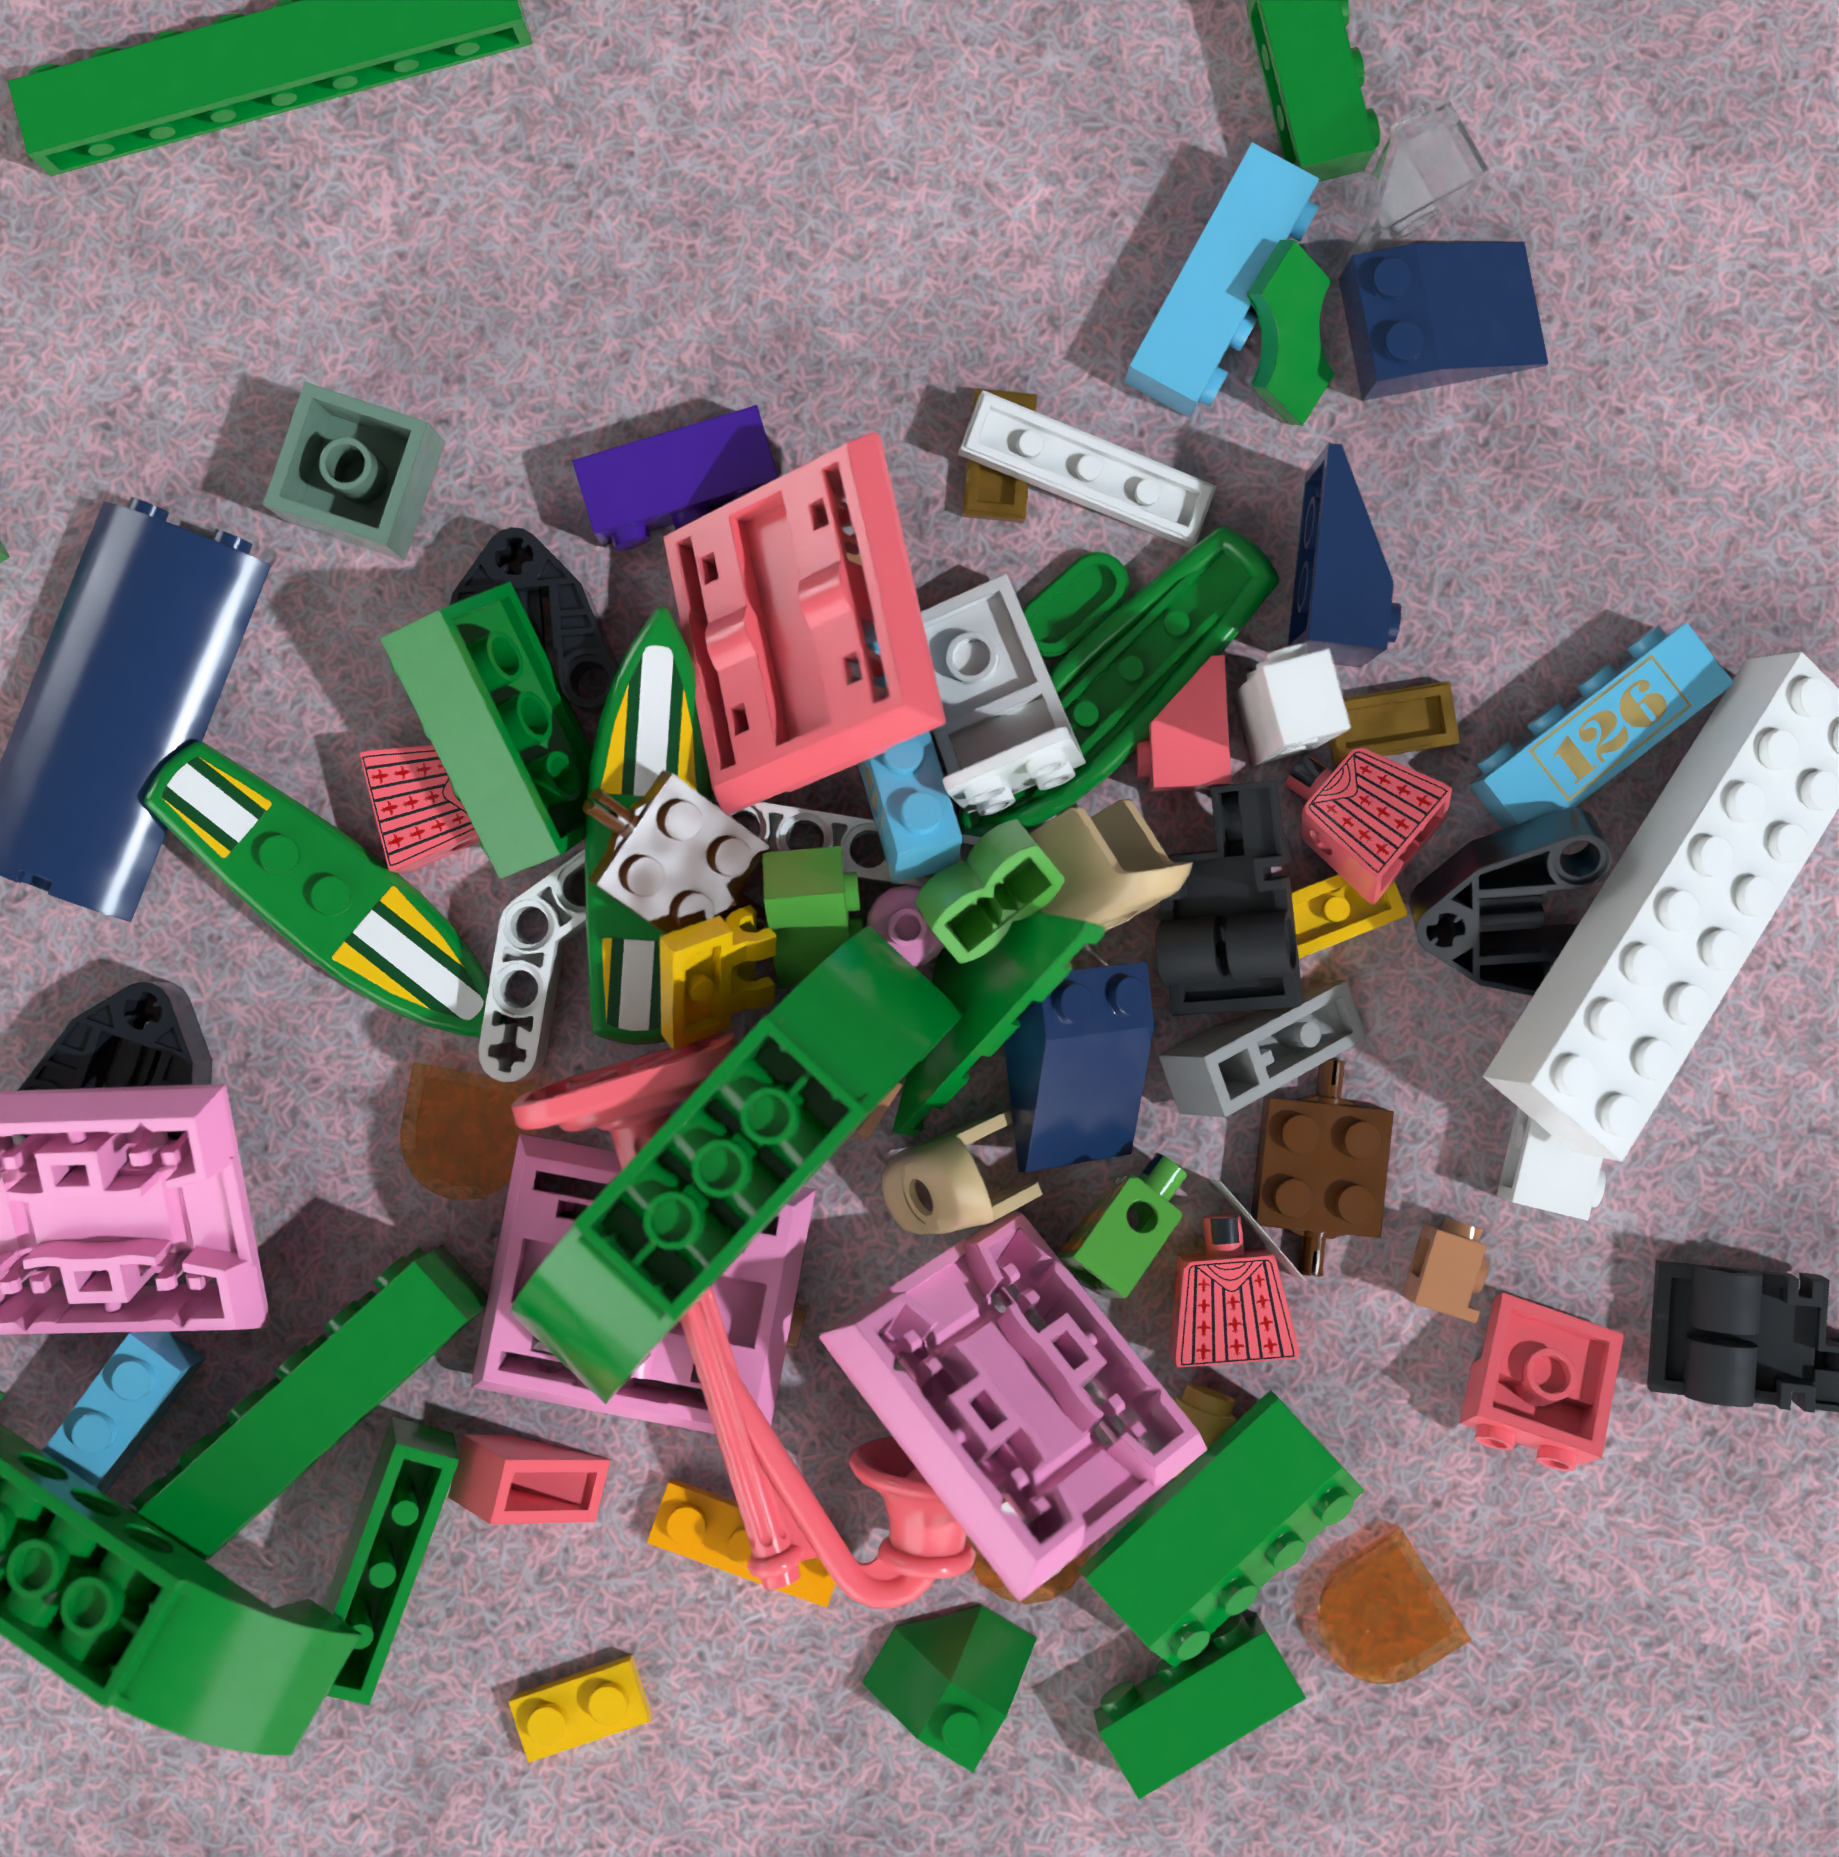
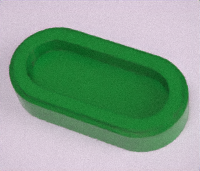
M1091 552L1079 557L1024 606L1022 610L1043 659H1055L1067 654L1087 634L1121 606L1128 593L1129 578L1125 567L1117 558L1104 552Z

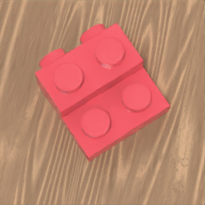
M1506 1293L1499 1294L1493 1298L1482 1356L1471 1364L1459 1424L1476 1429L1474 1439L1478 1443L1491 1448L1513 1450L1515 1443L1535 1449L1537 1450L1536 1461L1541 1465L1556 1470L1575 1471L1577 1464L1582 1465L1602 1458L1624 1334Z

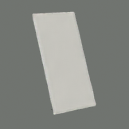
M1210 1179L1213 1185L1238 1214H1241L1244 1221L1292 1276L1307 1281L1221 1181Z

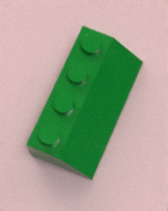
M511 581L439 609L380 638L390 658L391 667L395 675L401 680L420 718L421 727L425 735L431 740L450 778L451 787L455 795L461 800L479 836L482 850L491 860L500 879L560 856L585 840L586 813L583 811V806L588 795L589 772L593 751L568 699L562 692L557 676Z
M1270 1390L1086 1561L1078 1571L1151 1651L1176 1668L1183 1660H1189L1198 1655L1207 1646L1210 1635L1231 1615H1237L1250 1607L1258 1595V1590L1279 1570L1288 1569L1297 1563L1303 1556L1306 1545L1326 1526L1334 1525L1345 1518L1351 1511L1354 1500L1365 1490L1318 1438Z

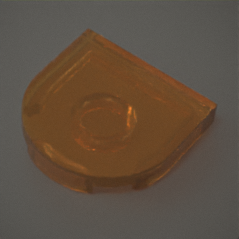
M413 1062L400 1130L401 1151L411 1174L429 1191L452 1200L479 1199L503 1188L511 1180L519 1134L532 1135L533 1130H523L518 1127L511 1104L518 1097L540 1088L542 1085L520 1080L501 1082L491 1078L488 1074L423 1062Z
M1399 1525L1342 1561L1330 1572L1325 1580L1317 1608L1319 1635L1333 1660L1347 1673L1360 1680L1376 1684H1392L1405 1681L1421 1673L1472 1640Z

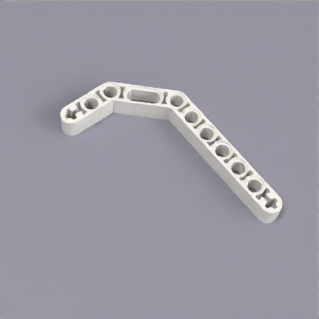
M712 794L711 802L720 808L715 794ZM759 802L729 815L732 818L740 814L756 816L760 823L758 838L770 846L767 852L790 851L789 838L792 831L802 824H813L818 826L824 834L822 848L841 846L844 872L857 871L858 879L923 887L930 879L922 876L893 883L886 858L880 865L874 868H864L858 866L853 861L851 848L854 841L864 834L878 835L874 820ZM961 834L963 839L957 863L966 861L971 849L981 837ZM585 849L511 901L503 910L499 921L478 1048L480 1064L483 1070L493 1079L501 1082L522 1080L536 1074L543 1066L547 1055L565 942L586 928V906L582 907L575 902L571 891L574 879L585 870ZM539 908L548 919L549 929L546 936L540 942L531 944L523 938L520 931V923L522 917L529 910ZM522 971L529 972L535 977L538 984L536 999L527 1007L518 1005L510 994L512 979ZM504 1014L512 1018L533 1017V1027L530 1025L519 1026L517 1031L516 1046L526 1049V1059L514 1062L512 1067L509 1068L510 1058L500 1055V1046L503 1043L513 1041L517 1023L501 1025V1016Z

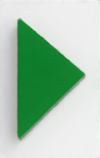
M1036 912L1024 919L1012 921L1009 930L1002 940L986 954L972 961L959 963L944 946L938 955L931 983L961 1009L965 1015L923 1061H918L907 1073L892 1132L916 1137L924 1129L923 1122L925 1116L933 1107L942 1109L970 1080L967 1071L982 1055L991 1057L1020 1026L1016 1018L1032 1001L1042 1002L1073 969L1069 961L1086 943L1096 945L1105 934V926L1083 920Z

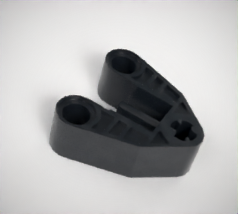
M515 527L499 531L490 539L455 588L449 605L511 581L546 654L542 597H550L553 649L557 652L559 682L562 692L572 704L588 714L601 715L619 665L590 593L532 533L523 528ZM523 549L533 561L523 563L522 573L517 575L507 566V562L516 561L518 556L517 550ZM594 668L606 670L608 686L604 693L593 699L582 698L578 689L579 680L582 675Z
M1569 807L1468 842L1417 884L1410 894L1409 907L1420 945L1427 952L1480 986L1534 996L1578 926L1574 924L1542 926V923H1544L1542 894H1547V891L1581 889L1593 886L1601 881L1610 870L1612 863L1611 850L1598 822L1591 813L1581 808ZM1589 841L1587 846L1578 853L1562 854L1565 847L1572 842ZM1444 913L1445 917L1439 918V914Z
M138 982L130 984L71 1019L17 1091L103 1088L120 1038H123L105 1088L149 1086L160 1052L162 1054L150 1086L212 1084V1058L190 997L184 989L170 982ZM148 1000H158L153 1006L162 1007L160 1020L149 1021L154 1014L145 1013ZM186 1130L167 1131V1134L171 1138L178 1140ZM20 1134V1135H22L23 1137L27 1138L30 1134Z

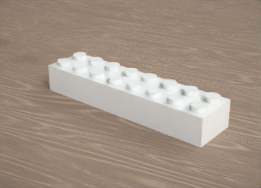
M1803 652L1745 660L1733 679L1734 684L1724 693L1483 1075L1484 1079L1571 1152L1620 1162L1624 1160L1839 808V688Z

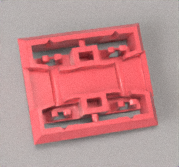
M873 432L845 443L663 536L682 635L688 647L695 672V702L711 784L719 807L726 814L731 815L785 791L791 792L882 754L889 747L946 724L880 434ZM846 497L847 503L843 502V498ZM852 525L855 533L848 535L843 532V527L846 528ZM847 553L854 556L860 553L862 566L849 560ZM878 641L880 654L872 651L868 645ZM874 676L877 678L885 676L887 685L884 687L875 685Z

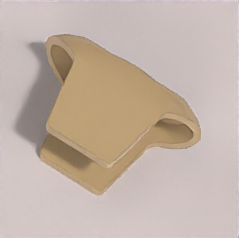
M1130 799L1118 800L1092 817H1089L1083 807L1070 808L1029 833L1065 878L1056 896L1041 909L1042 913L1105 926V932L1129 921L1135 915L1145 912L1163 899L1179 891L1189 876L1193 862H1173L1167 857L1153 832Z
M1009 1110L977 1118L906 1148L890 1157L881 1172L882 1192L890 1214L905 1231L918 1235L945 1234L992 1223L1043 1195L1038 1182L1007 1188L988 1196L980 1172L966 1145L1013 1123ZM917 1179L930 1192L933 1201V1212L928 1211L919 1200L916 1192Z

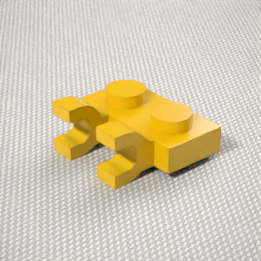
M751 905L732 912L727 917L726 922L721 916H717L660 936L661 1035L673 1050L730 1029L731 1014L744 1009H758L774 1003L775 984L769 976L757 981L754 980L755 961L776 955L777 935L771 928L756 932L757 912Z

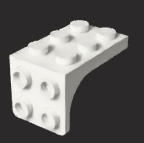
M1007 574L921 611L946 724L932 729L948 772V776L942 780L947 794L968 814L977 810L980 816H985L1009 807L1015 802L1013 794L1034 785H1038L1039 790H1047L1071 780L1075 776L1073 769L1085 764L1086 761Z

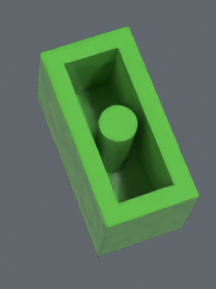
M841 846L763 853L764 904L768 928H771L777 935L776 955L773 956L778 989L794 988L841 945L863 929L862 917L850 918L849 911H860L857 871L844 872Z

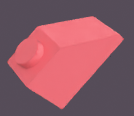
M1225 655L1211 656L1149 724L1148 739L1137 744L1136 751L1134 752L1136 778H1147V793L1210 790V787L1231 784Z
M463 1434L458 1454L460 1460L453 1476L448 1496L457 1504L489 1524L596 1522L610 1459L512 1435Z

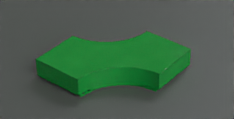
M1280 240L1246 295L1257 313L1262 336L1260 361L1251 381V387L1285 422L1290 425L1303 426L1335 375V372L1331 369L1324 356L1319 333L1321 307L1332 281L1295 240Z

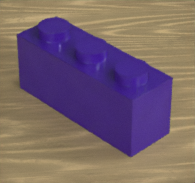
M757 405L572 460L594 535L602 546L613 543L615 550H627L644 545L651 540V531L674 525L675 530L779 478Z

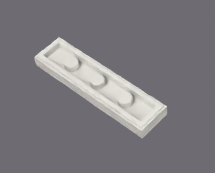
M982 390L978 397L957 454L1188 548L1193 547L1197 542L1216 486L984 390Z

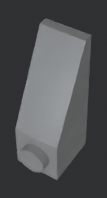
M1338 980L1303 993L1304 1003L1299 1007L1255 1011L1207 1029L1158 1055L1179 1114L1225 1118L1367 1039L1347 980Z

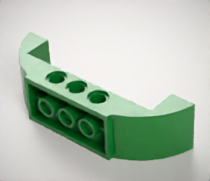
M868 925L834 951L767 1016L763 1017L577 1218L570 1230L549 1253L521 1290L512 1305L510 1314L601 1401L607 1404L652 1355V1350L917 1062L923 1061L965 1013Z
M0 1390V1402H1L2 1398H3L4 1395H5V1393L2 1392L1 1390ZM0 1423V1635L104 1709L112 1706L150 1725L191 1740L228 1750L259 1755H292L362 1634L310 1598L272 1608Z

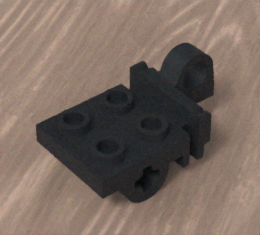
M1276 779L1210 787L1217 850L1167 855L1173 862H1193L1190 874L1180 890L1159 902L1161 922L1156 930V959L1162 983L1165 986H1169L1172 1016L1299 1007L1304 1002L1290 875L1272 877L1271 867L1282 866L1291 861L1289 839L1285 836L1282 825L1278 781Z
M1656 1260L1647 1388L1650 1392L1684 1395L1691 1400L1720 1406L1752 1407L1754 1403L1776 1405L1779 1409L1791 1410L1792 1401L1804 1412L1815 1413V1410L1839 1412V1338L1826 1337L1830 1280L1818 1274L1799 1273V1278L1790 1273Z

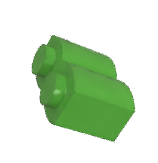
M1018 819L1002 823L983 835L971 849L966 861L952 864L936 873L922 887L915 903L931 931L959 963H965L981 957L994 948L1005 936L1012 921L1029 917L1045 907L1059 892L1065 878Z

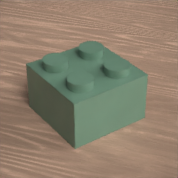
M304 381L263 505L287 522L406 560L445 441L426 421Z

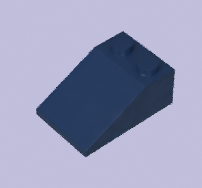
M1525 242L1414 243L1352 255L1338 278L1362 401L1545 367L1549 364Z
M1328 443L1305 474L1287 647L1306 644L1309 654L1329 649L1333 665L1361 668L1387 650L1388 642L1394 643L1396 641L1401 623V604L1392 603L1394 581L1342 444Z
M1147 962L1075 969L1042 1002L1032 1001L1016 1018L1020 1026L1004 1042L1018 1172H1031L1132 1154L1154 1031Z

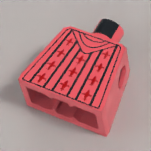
M433 745L368 750L359 753L389 872L399 874L411 873L480 842L479 836L461 800L455 795L451 787L450 778Z
M1363 747L1353 749L1334 772L1306 755L1297 762L1286 781L1288 789L1308 801L1301 811L1300 835L1304 842L1372 905L1379 900L1448 818L1452 788L1445 783Z
M1241 1214L1204 1216L1205 1252L1177 1255L1169 1340V1356L1176 1368L1300 1358L1299 1347L1274 1254L1266 1248L1244 1249Z

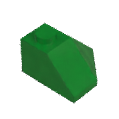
M983 1604L960 1609L956 1613L921 1622L920 1620L908 1622L893 1628L862 1680V1684L917 1740L973 1773L1007 1717L1037 1637Z

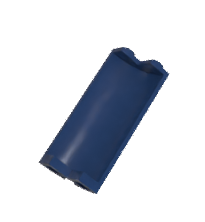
M134 497L130 498L127 508L103 501L0 761V876L17 883L23 882L47 891L48 895L128 922H132L168 830L146 807L144 802L145 796L156 775L172 757L192 743L203 741L271 567V564L249 555L253 546L252 543L218 529H215L212 539L166 522L169 512Z

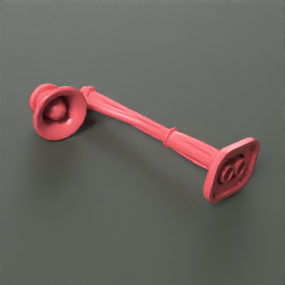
M727 1032L712 1035L675 1050L671 1047L532 1090L518 1097L511 1104L516 1124L523 1130L539 1129L558 1124L566 1132L598 1127L602 1131H610L619 1163L623 1170L672 1117L670 1111L677 1107L678 1102L689 1098L738 1046L735 1034ZM711 1286L681 1319V1323L753 1552L747 1561V1568L750 1574L761 1579L764 1589H779L792 1584L800 1578L801 1573L798 1565L801 1561L820 1558L834 1582L850 1599L870 1608L894 1609L918 1599L932 1586L935 1579L959 1576L970 1570L976 1555L970 1543L966 1541V1532L893 1436L877 1438L858 1446L848 1461L856 1477L863 1484L879 1491L882 1495L889 1518V1536L881 1542L876 1558L869 1563H861L854 1558L741 1380Z

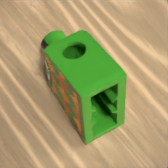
M1155 1153L1138 1177L1133 1174L1115 1177L1056 1253V1256L1071 1273L1102 1297L1126 1299L1182 1218L1183 1213L1172 1205L1169 1200L1185 1180L1187 1174L1166 1156ZM1130 1206L1138 1214V1225L1135 1230L1130 1227L1127 1221V1211Z

